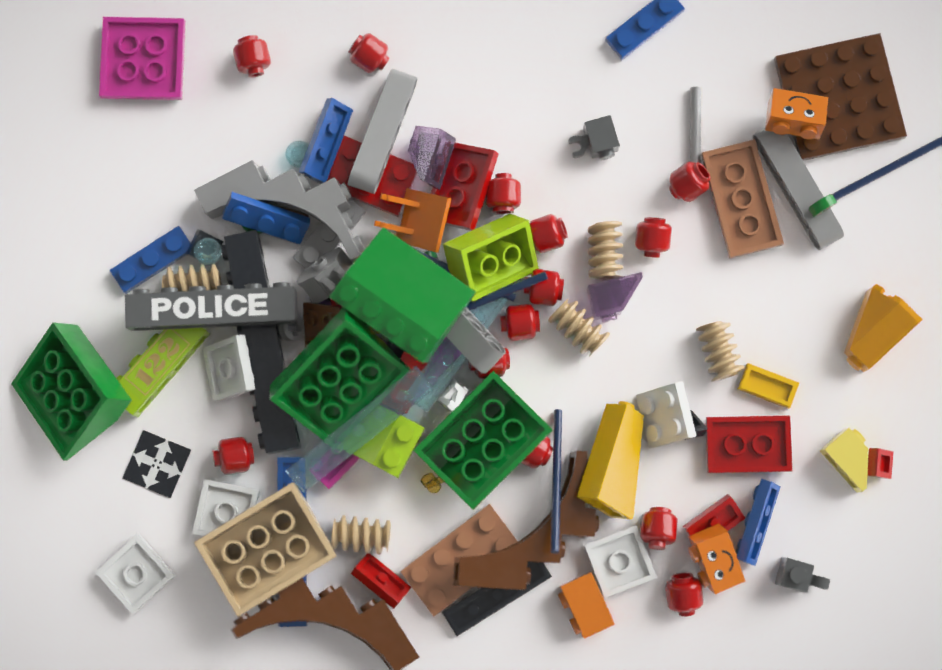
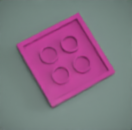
M103 17L100 98L182 100L185 19Z

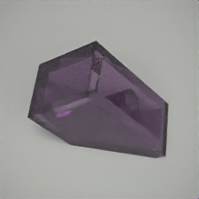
M416 125L408 147L409 156L420 180L438 190L441 189L456 141L455 137L443 129Z
M642 272L587 286L586 291L594 321L601 319L602 323H608L618 320L617 315L623 312L643 278Z

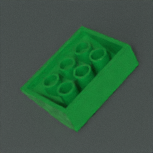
M383 227L342 277L330 298L417 360L426 363L432 358L476 291Z
M343 307L271 383L270 400L335 449L410 372V368L364 321Z
M52 322L11 383L63 461H68L117 422L132 401L80 327L73 324Z
M493 371L413 451L474 510L553 429Z

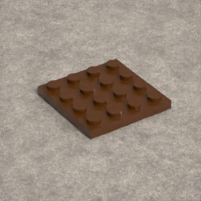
M881 33L776 55L774 57L781 89L828 97L826 126L820 139H804L801 136L793 135L796 150L803 161L907 137Z

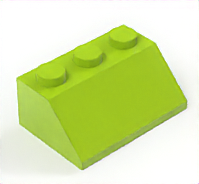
M510 213L443 243L447 266L451 274L476 291L471 299L472 302L532 274L535 269H539L529 220Z

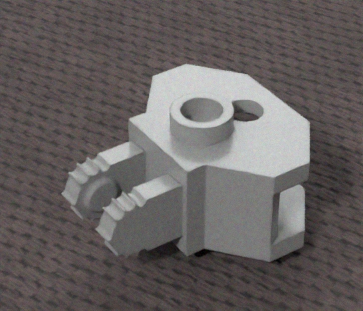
M337 247L325 253L304 270L296 282L308 294L311 302L319 303L330 298V295L353 263L343 249Z

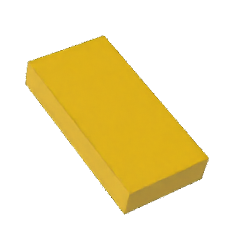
M747 363L737 390L790 409L799 382Z

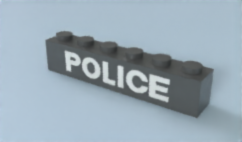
M288 282L273 283V287L262 288V284L253 283L245 284V289H234L233 285H218L217 290H206L204 286L189 287V291L178 292V288L167 287L161 288V293H150L149 289H134L133 294H125V328L130 331L298 324L297 290L294 286H290Z

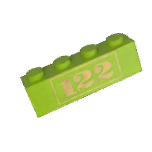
M204 328L169 329L163 330L160 334H154L147 342L148 348L142 355L137 354L128 365L130 369L124 376L119 375L117 377L119 383L132 399L126 410L138 418L209 337L210 333Z

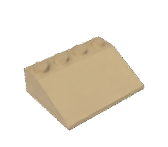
M293 482L194 542L237 617L337 557L312 509L297 484Z

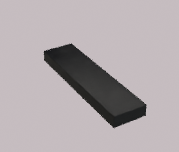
M527 562V567L531 569V580L529 585L526 584V590L480 588L443 611L442 613L455 635H461L551 578L552 576L545 564Z

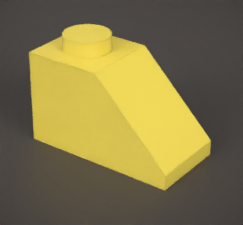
M848 427L820 450V453L856 493L867 489L868 447L864 444L866 441L864 436L858 430H851Z

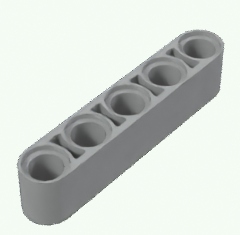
M391 68L348 180L349 186L375 194L415 91L418 80L417 76Z
M765 128L753 134L752 137L756 141L759 153L813 245L818 250H821L843 238L844 231L831 208L814 218L808 210L812 204L824 196L788 134L779 135L771 131H765Z
M467 307L446 336L468 361L482 373H487L506 353L504 347Z

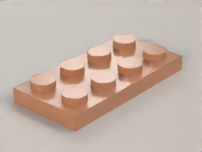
M755 139L702 152L701 157L704 167L708 170L711 177L709 186L729 259L782 246L784 244Z
M489 504L400 572L434 617L472 588L453 586L455 557L481 556L498 552L518 541Z

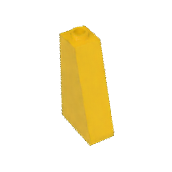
M619 401L618 404H606L577 497L610 518L632 520L635 507L644 415L636 411L633 404L625 401Z

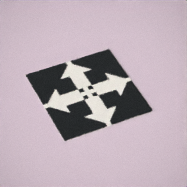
M143 430L122 479L171 498L191 449Z

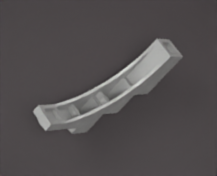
M251 160L194 189L204 213L212 220L223 214L231 192H235L273 206L300 211L324 223L339 236L349 259L353 263L365 250L359 236H353L350 228L354 225L348 213L344 212L351 208L348 201L352 197L346 184H340L335 177L311 189L305 175H299L294 169L270 180L263 165L259 167Z

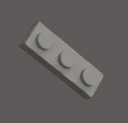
M349 198L348 201L351 208L344 212H347L354 225L350 228L352 231L366 214V211ZM321 222L292 258L307 269L325 253L339 247L342 242L333 230Z

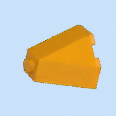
M878 284L873 285L866 291L844 351L848 356L847 362L857 371L860 369L863 372L870 370L923 320L902 298L897 295L893 297L884 295L885 289Z

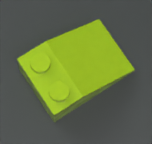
M378 404L338 447L399 479L425 428Z

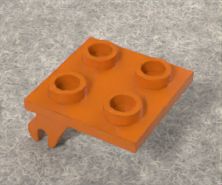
M409 188L406 189L405 198L381 193L380 199L404 204L405 206L400 226L376 220L374 226L397 231L396 236L410 246L439 253L451 198Z

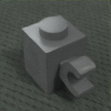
M611 115L584 122V135L572 136L568 139L569 145L578 143L581 146L579 151L572 153L573 158L582 157L586 149L589 148L592 159L599 157L600 160H607L614 157L615 152H618L620 148Z
M782 557L775 585L808 593L809 586L828 590L831 579L814 575L815 565Z

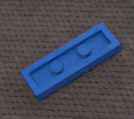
M652 0L605 38V41L618 57L624 60L685 11V7L679 0Z
M332 97L326 99L299 173L304 174L319 184L327 181L352 116V108Z
M231 192L222 214L223 220L299 245L310 225L309 217L235 192Z
M178 225L109 271L122 291L127 294L168 268V266L185 257L191 242Z
M761 478L760 484L756 486L753 493L754 503L751 511L747 513L744 522L746 528L743 537L739 539L736 546L738 560L752 566L757 564L781 486L772 481Z

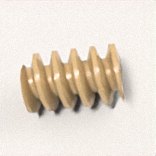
M597 222L587 228L588 233L593 235L588 238V244L593 246L588 249V254L593 257L588 260L589 266L593 267L588 272L590 277L610 281L624 278L616 274V271L623 269V265L615 263L616 260L623 258L622 254L615 253L616 249L623 247V244L615 242L616 238L623 236V233L615 231L616 227L622 226V222Z
M215 263L211 264L210 271H207L204 264H201L199 272H196L193 265H190L188 273H185L182 265H180L177 274H174L171 266H168L166 275L162 277V288H178V292L189 291V287L204 286L206 290H217V286L222 285L220 271Z
M567 299L549 317L548 322L553 323L559 320L556 329L560 331L567 328L564 337L567 339L575 336L572 345L575 347L582 343L580 353L584 354L590 351V357L608 339L610 333L606 332L600 335L599 332L602 325L598 324L592 327L591 324L594 317L591 316L584 319L586 309L583 308L576 311L575 309L579 302L576 300L569 304Z
M717 321L695 329L696 331H704L698 337L699 341L708 342L702 347V352H711L705 358V362L714 363L708 369V372L718 374L711 382L735 376L744 368V365H735L734 363L741 358V355L731 353L738 345L728 343V340L734 337V333H725V330L731 326L729 322Z
M342 515L339 522H336V519H334L331 546L333 549H337L341 542L343 550L347 551L352 543L354 552H359L361 546L364 545L365 553H370L373 546H375L378 555H381L384 547H386L388 554L391 522L387 520L384 527H381L379 519H375L373 525L370 526L368 518L365 517L362 524L358 525L357 516H353L349 524L347 523L346 516Z

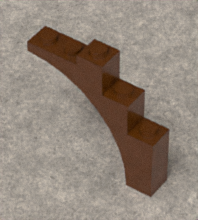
M574 451L569 455L567 475L560 493L559 553L553 554L550 552L551 509L540 524L517 543L498 552L481 556L455 557L453 586L526 590V584L529 585L531 580V569L527 567V562L561 563V558L565 556V542L562 541V536L595 537V532H598L600 523L599 516L596 515V508H585L586 502L577 497L589 460L588 451Z
M303 578L276 593L278 597L276 601L270 597L257 605L260 611L251 617L246 612L233 621L235 627L230 630L237 640L256 629L277 623L299 621L318 623L342 630L362 641L382 659L389 670H402L420 658L384 599L376 602L373 598L360 607L362 613L359 614L342 586L334 589L332 585L318 593L320 600L317 601Z

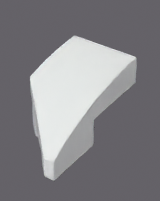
M453 378L437 394L435 399L446 409L453 412L469 390Z

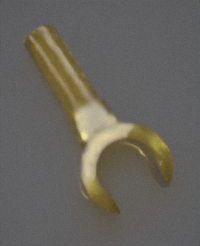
M426 473L420 479L422 485L430 493H438L442 487L441 484L444 483L439 476L436 478L434 473Z

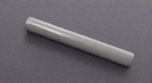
M699 86L690 87V161L694 163H701V87Z

